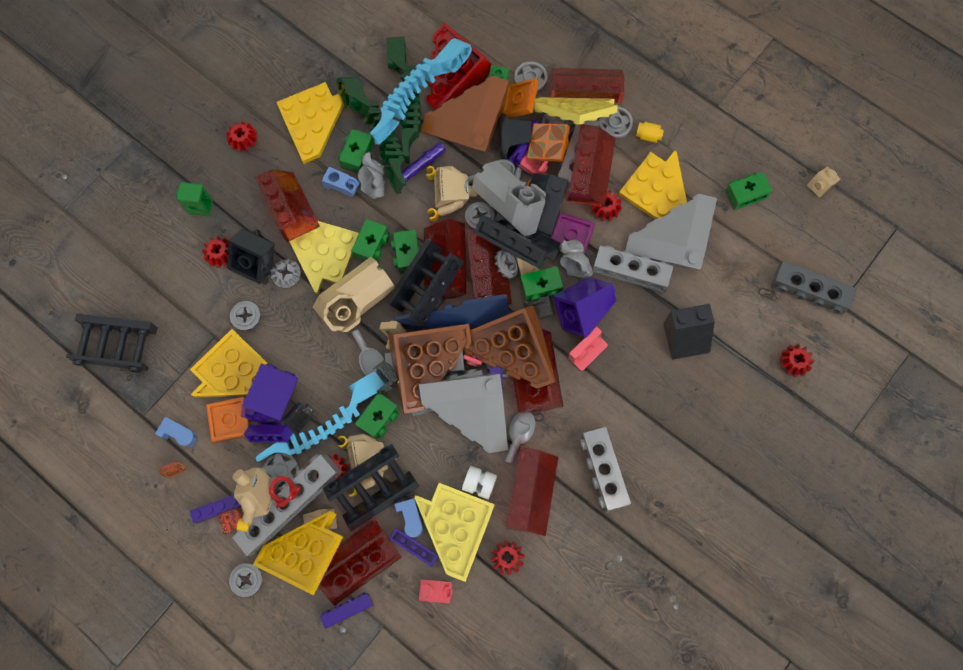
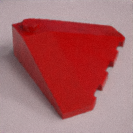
M444 22L433 35L432 42L435 43V51H431L430 60L435 59L453 38L465 43L468 42ZM472 45L470 56L456 72L434 76V83L428 81V86L431 87V96L427 95V103L435 110L442 107V104L450 99H456L463 95L464 91L482 82L490 73L492 64Z

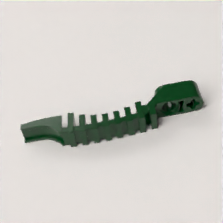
M405 36L387 37L388 69L397 71L402 82L416 68L415 65H406ZM413 92L416 96L414 99L408 98L411 104L409 106L406 105L408 112L404 113L406 120H400L405 163H410L411 145L419 138V132H421L420 93Z
M339 77L336 87L344 106L365 117L362 121L364 124H371L369 130L372 131L382 116L381 109H378V102L368 101L357 77ZM393 130L380 143L382 145L379 149L383 151L380 154L382 158L380 164L391 166L384 167L385 174L396 194H401L403 186H406L405 179L401 173V164L405 159L403 158L404 152L400 151L402 147L397 143L398 138L394 137L395 132Z

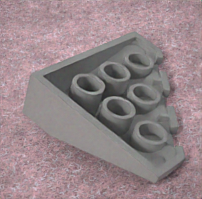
M697 194L688 203L680 204L670 210L666 216L661 219L658 217L648 223L644 229L630 234L625 251H629L639 257L647 256L654 261H664L670 265L695 271L701 270L717 198Z
M495 372L419 384L421 404L427 409L430 407L439 414L438 417L449 425L453 424L471 441L475 440L482 445V449L486 452L494 453L508 450L503 393L499 373Z

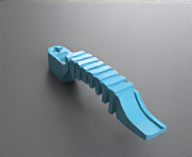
M453 38L435 59L429 60L425 58L423 60L424 64H418L416 66L417 69L410 72L411 75L404 78L405 81L399 83V88L393 90L394 93L388 96V101L382 103L381 120L370 132L375 140V144L379 145L398 126L399 121L392 119L393 117L404 120L405 115L403 112L406 113L408 110L405 105L409 106L411 104L408 98L414 99L416 96L413 92L418 94L421 92L419 86L423 88L428 86L425 80L434 83V76L456 72L471 54L472 48L470 44Z
M380 368L349 386L352 392L350 405L347 408L344 406L339 407L343 417L340 418L338 413L332 416L336 422L335 425L332 424L331 420L326 421L325 424L328 429L325 431L323 425L317 427L320 433L318 436L314 429L308 431L311 440L308 439L306 432L299 433L303 442L302 445L294 432L290 438L294 449L291 448L289 442L275 443L255 457L257 462L274 453H286L290 456L297 453L298 455L304 452L303 449L308 450L312 448L313 444L321 443V439L329 438V434L337 433L336 430L344 428V424L353 422V414L355 417L360 416L357 409L359 403L390 386L382 369Z

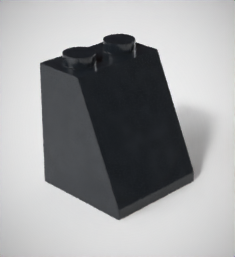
M710 304L671 310L663 325L672 360L710 353L715 324Z

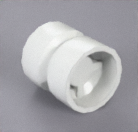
M470 466L462 490L471 494L477 492L479 497L489 500L497 475L490 472L482 473L481 469Z

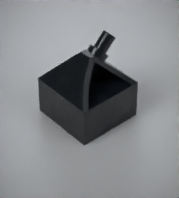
M241 229L229 240L227 269L261 284L271 274L275 244L264 238L259 230H255L252 233Z

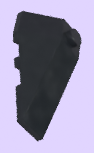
M533 174L529 187L531 184H535L546 193L545 204L537 230L551 237L568 188V180L551 174Z

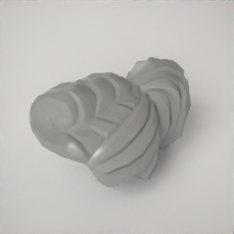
M370 152L363 156V167L358 172V179L361 183L360 190L370 198L376 199L384 196L385 181L383 180V175L385 173V166L371 159Z
M564 240L560 244V252L564 254L560 259V264L566 269L568 276L584 280L591 277L593 271L589 258L583 253V244L577 240H569L567 242Z

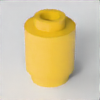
M640 122L636 137H640V140L657 143V140H662L664 130L661 129V125Z

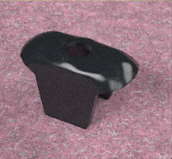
M505 113L500 115L498 119L501 160H508L517 146L532 142L531 122L508 119Z

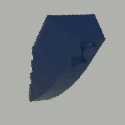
M507 294L462 301L461 306L444 305L445 308L439 311L434 309L423 328L408 319L410 314L393 317V321L399 322L405 329L414 331L469 324V328L472 330L509 314Z

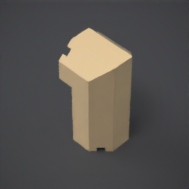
M372 257L321 293L315 301L313 309L332 331H350L360 323V316L393 292L394 284L383 269L377 268L379 264Z

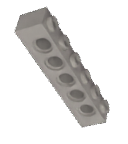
M327 454L315 455L310 459V464L305 469H300L294 475L296 478L292 480L296 487H299L301 484L304 491L302 494L298 492L296 497L289 501L288 508L280 507L277 509V503L272 499L269 513L254 517L248 532L236 529L237 533L232 538L246 556L255 555L262 546L267 544L323 491L324 487L342 473ZM315 470L319 475L316 481L312 477ZM285 483L280 488L281 492L278 494L283 499L288 498L290 495L288 483ZM270 512L274 514L273 522L269 519ZM256 526H258L260 530L258 536L255 534L254 531Z

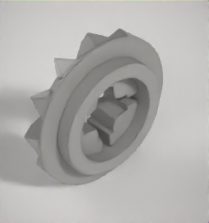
M484 202L471 204L465 212V219L470 228L476 229L479 218L475 219L477 211L481 215L494 220L492 207Z
M504 249L498 251L495 256L497 261L495 265L498 266V272H501L502 277H507L508 279L515 277L519 269L516 257Z
M280 259L278 263H274V267L271 270L272 281L282 288L292 287L299 281L301 276L300 267L290 259ZM287 267L288 272H290V274H286L283 278V275L280 272L285 271Z
M242 301L232 308L230 321L238 330L246 331L254 329V326L259 323L261 314L256 304L250 301ZM247 311V313L252 316L247 317V320L245 322L241 316H243Z
M252 564L238 565L231 572L229 578L231 590L241 597L252 596L260 590L261 583L263 582L262 573ZM240 575L246 577L250 575L249 580L251 581L252 585L245 584L244 586H242V583L244 581L242 577H240Z

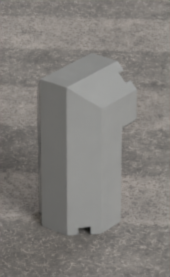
M498 161L485 164L482 167L484 171L481 174L478 172L475 175L472 189L523 236L536 233L544 208L546 193L535 184H531L530 187L525 186L526 182L520 181Z

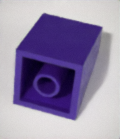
M590 277L553 296L562 330L584 338L590 335L617 301L615 288L612 283Z
M261 363L242 404L241 417L262 425H280L296 388L298 378L289 371L282 372L277 370L274 365H264Z

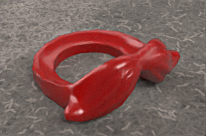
M281 476L271 482L269 494L277 503L276 508L278 509L286 506L288 501L294 499L301 487H296L290 478ZM279 481H286L290 487V495L287 499H283L275 493V485Z

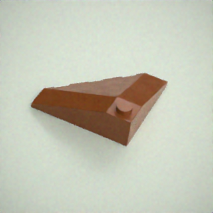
M490 76L482 84L474 85L464 91L463 95L443 103L442 107L437 110L429 111L425 114L421 132L489 152L509 80Z
M534 306L523 308L470 330L471 345L468 349L464 348L466 354L470 356L475 354L483 358L482 362L494 368L499 366L507 370L506 374L518 380L524 378L530 381V386L534 388H540L556 382L541 324Z
M469 324L388 335L393 368L404 414L425 409V406L421 404L419 384L443 381L442 378L447 371L453 370L460 360L458 358L464 348L468 349L471 345Z

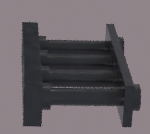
M498 212L495 220L485 215L480 216L474 231L476 235L538 269L542 267L546 257L555 261L560 252L561 243L538 230L534 234L523 236Z
M429 239L425 240L386 301L388 305L400 312H403L404 309L408 310L411 313L408 319L422 328L464 264V261L452 253H449L448 257L440 254L443 248ZM436 260L442 263L437 274L430 270ZM425 276L432 280L426 290L420 287ZM415 292L421 296L416 306L409 302Z
M76 314L75 321L82 325L83 330L77 355H66L67 359L73 361L72 364L77 366L93 364L126 368L128 371L140 373L141 370L148 371L149 367L141 363L146 336H149V334L156 335L158 327L153 323ZM94 327L100 328L101 334L95 357L85 356L91 330ZM118 330L120 335L114 359H105L103 357L109 332ZM130 332H137L138 339L133 361H122L128 334Z
M393 444L382 448L378 453L335 481H331L323 488L329 502L336 498L346 511L342 516L350 531H353L419 487L411 472L409 471L404 474L395 459L400 455ZM387 464L398 478L389 485L386 484L378 472L379 469ZM370 475L380 488V491L371 497L361 484V481ZM352 487L355 488L363 500L354 508L343 494Z

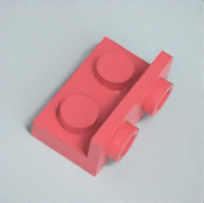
M598 327L569 353L568 359L580 371H583L608 346L601 338L602 331Z

